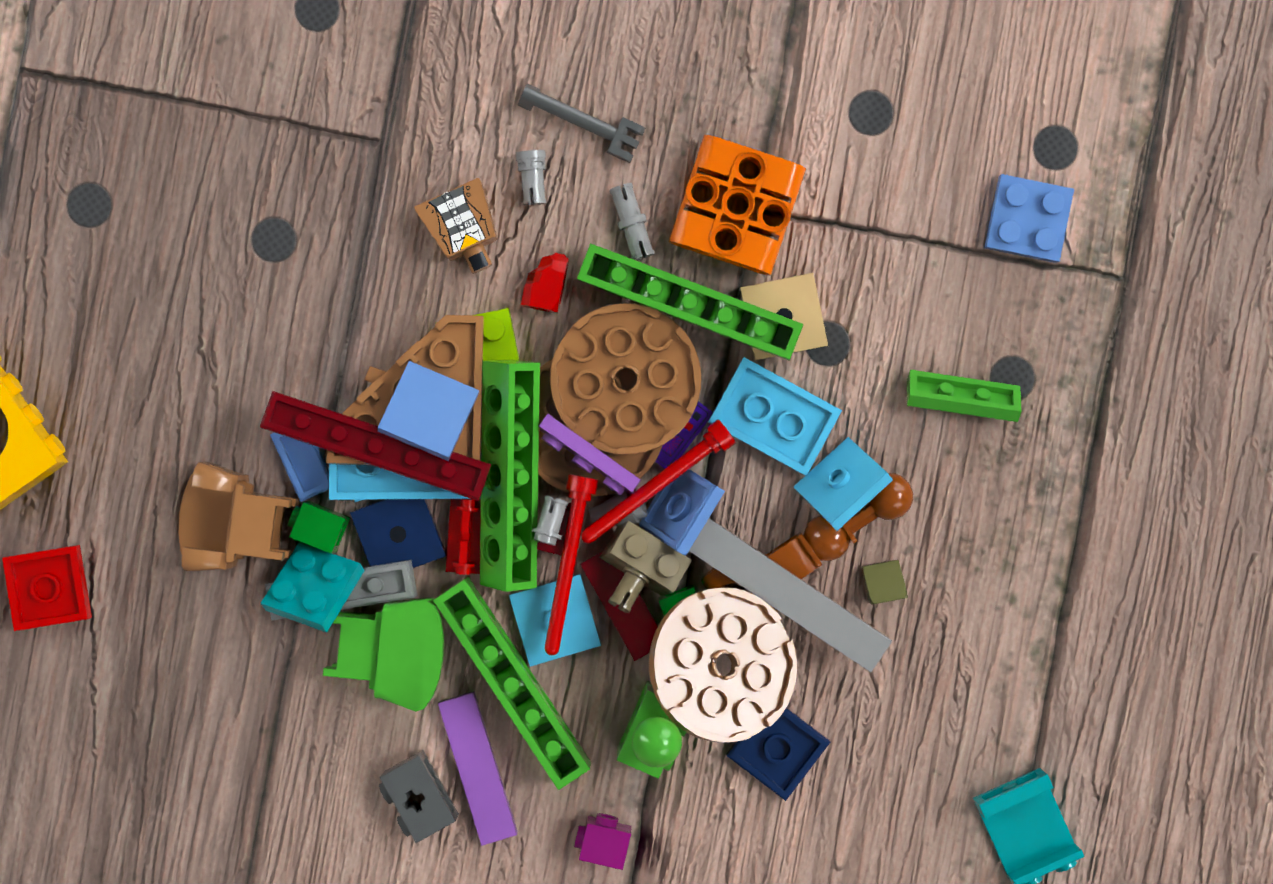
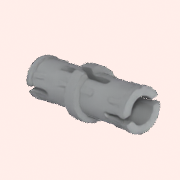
M627 183L623 184L622 191L620 186L614 187L609 191L612 194L620 221L617 223L619 230L624 231L632 256L631 259L637 261L641 260L643 256L644 258L650 257L655 252L652 249L644 225L647 222L646 216L640 212L633 184Z

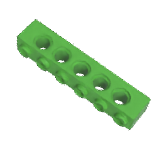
M591 243L577 277L578 280L588 285L656 309L672 317L788 361L791 359L804 325Z
M520 360L482 361L481 461L491 464V468L481 494L480 585L505 592L537 588V541L533 540L535 533L532 532V529L537 528L540 363Z
M469 576L433 600L556 788L560 790L589 771L591 766L590 759Z

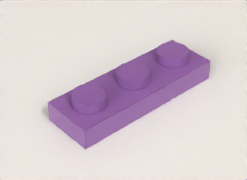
M549 414L546 415L539 425V430L544 433L541 439L558 452L562 447L575 455L572 461L589 474L593 469L606 477L602 483L621 496L624 491L631 495L639 485L641 480Z

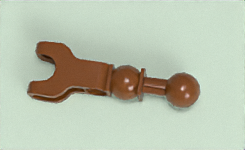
M888 473L893 481L838 531L821 515L817 516L807 524L803 535L799 532L765 554V556L798 578L803 579L822 566L820 561H833L841 558L847 552L851 541L854 544L858 542L854 533L878 517L884 520H895L903 517L910 510L913 503L911 485L903 476L896 473ZM714 567L705 573L701 579L706 589L721 588L730 583H736Z

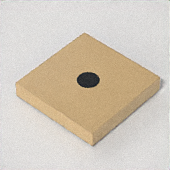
M814 273L740 287L742 301L804 324L793 353L828 346ZM752 347L754 361L776 357Z

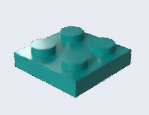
M299 542L261 601V605L268 612L327 633L365 570L359 562L330 554Z

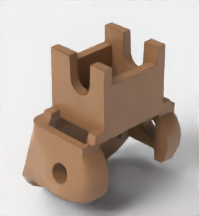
M198 462L185 488L179 514L178 534L183 570H226L236 567L238 559H244L245 556L274 560L289 558L292 550L280 548L285 507L298 506L299 498L253 492L254 485L249 483V475L235 472L211 462Z

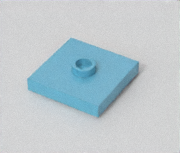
M847 437L793 487L838 531L893 479L878 463Z
M581 574L574 575L572 578L560 649L553 656L545 652V642L557 581L537 586V588L509 594L529 666L601 646Z

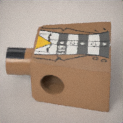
M479 177L414 206L416 213L450 261L464 256L472 274L492 266L484 246L495 242L498 238L485 188Z

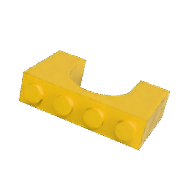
M1 365L0 408L7 419L8 439L3 452L0 454V510L68 463L63 455L66 450L61 441L54 434H48L41 424L44 422V418L40 411L32 403L27 404L20 394L23 391L21 384L11 373L6 374Z

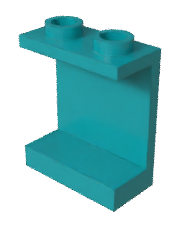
M1041 768L973 797L1005 872L1013 884H1038L1043 880V875L1054 870L1056 872L1067 871L1076 866V860L1085 857L1083 851L1073 841L1051 792V789L1054 788L1048 774Z

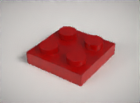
M80 545L2 558L14 631L92 618Z

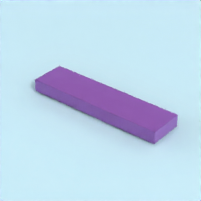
M475 692L440 701L438 703L481 846L517 835L516 824Z

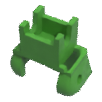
M435 598L388 602L384 604L381 612H376V615L340 611L333 622L334 624H341L338 659L332 666L323 668V676L369 681V689L374 690V697L377 699H383L415 712L426 708L433 698L439 683L444 657L442 620L433 601Z

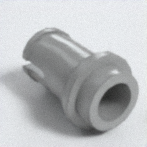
M545 496L537 528L532 529V532L535 533L533 540L555 546L557 539L561 540L562 537L559 535V530L568 502L558 498L553 499L551 496Z

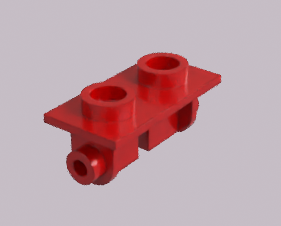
M451 499L445 572H455V574L460 575L480 574L481 500Z

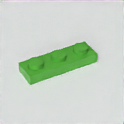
M917 370L909 371L907 378V406L998 420L1019 421L1022 409L1021 391L1018 385Z

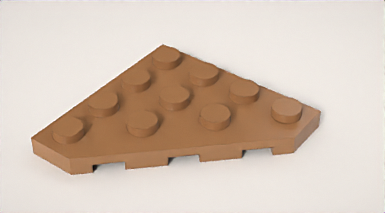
M445 315L419 342L417 341L386 373L377 378L356 398L357 400L342 414L378 426L408 362L411 361L479 390L477 400L453 452L480 460L484 316ZM327 451V464L369 465Z

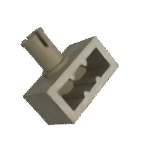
M627 521L617 526L599 557L624 573L622 580L608 602L614 607L618 604L619 610L630 613L631 607L643 586H646L660 596L674 593L692 560L637 525Z

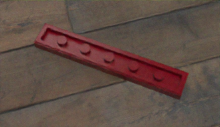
M275 391L271 393L260 424L262 429L476 501L480 500L491 468V464L456 452H452L449 461L378 432V426Z

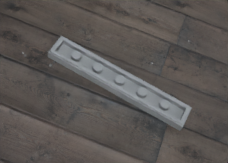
M710 518L689 550L869 672H872L892 642L890 638Z

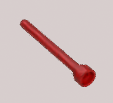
M719 419L706 428L707 432L702 435L703 440L583 530L581 533L583 542H594L711 452L715 454L720 450L725 452L736 444L727 428Z
M568 474L566 489L569 490L568 497L572 498L545 642V652L551 656L556 655L560 649L586 502L591 501L592 494L596 495L598 479Z

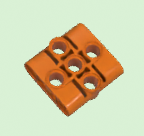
M704 135L668 242L759 274L771 276L806 168L797 163L719 137ZM746 161L753 162L759 169V175L753 179H746L740 174L739 165ZM697 185H706L712 191V198L708 202L699 203L692 197V189ZM731 197H741L747 203V211L740 215L733 214L727 207V201ZM685 208H688V209H690V210H693V211H695V212H698V213H701V214H704V215L713 217V218H715V219H712V218H709V217H706V216H703V215H700V214H697V213H694V212H691V211H687V210H684V209H685ZM775 208L780 211L783 220L779 226H769L764 222L763 212L766 209ZM747 229L752 230V231H755V232H758V233H761V234H764V235H768V236H771V237H775V238H778V239H777V240H774V239H772V238H769V237H766V236H763V235H760V234H757V233L748 231ZM724 231L731 233L736 240L735 247L731 250L720 249L715 242L717 234Z

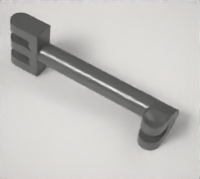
M528 83L517 104L529 111L532 110L533 106L538 107L611 141L606 153L631 163L634 155L622 150L621 146L624 144L637 149L639 141L627 136V133L631 131L634 134L643 136L646 129L624 117L621 118L618 127H614L541 93L540 89Z

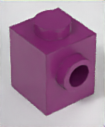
M597 813L596 818L588 816L586 826H578L574 847L581 849L579 860L623 870L631 837V826L618 823L619 819L609 814Z

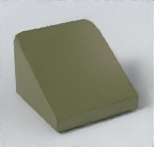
M898 559L862 566L868 603L873 605L908 598Z

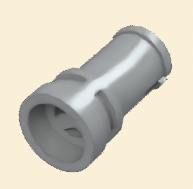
M545 150L516 152L518 172H521L523 205L547 203L543 170H546Z

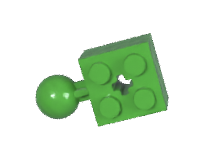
M646 681L617 747V761L659 779L663 769L668 772L670 771L674 760L681 751V736L684 737L687 732L679 728L663 711L657 701L650 681Z

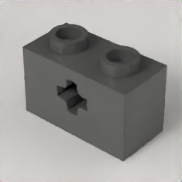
M424 750L385 770L379 777L382 781L379 784V789L388 804L394 803L400 814L397 817V821L401 830L407 837L412 835L415 843L456 821L459 813ZM412 791L415 795L421 793L424 795L421 806L418 801H409L408 798Z

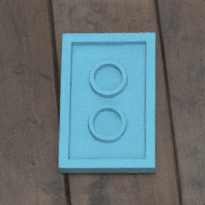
M743 357L708 423L712 424L719 419L733 437L807 476L842 410Z

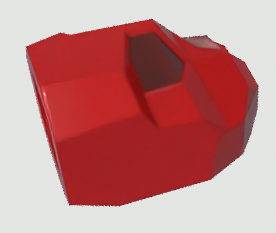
M554 253L553 255L542 257L538 268L528 273L521 306L558 314L569 259L564 254Z

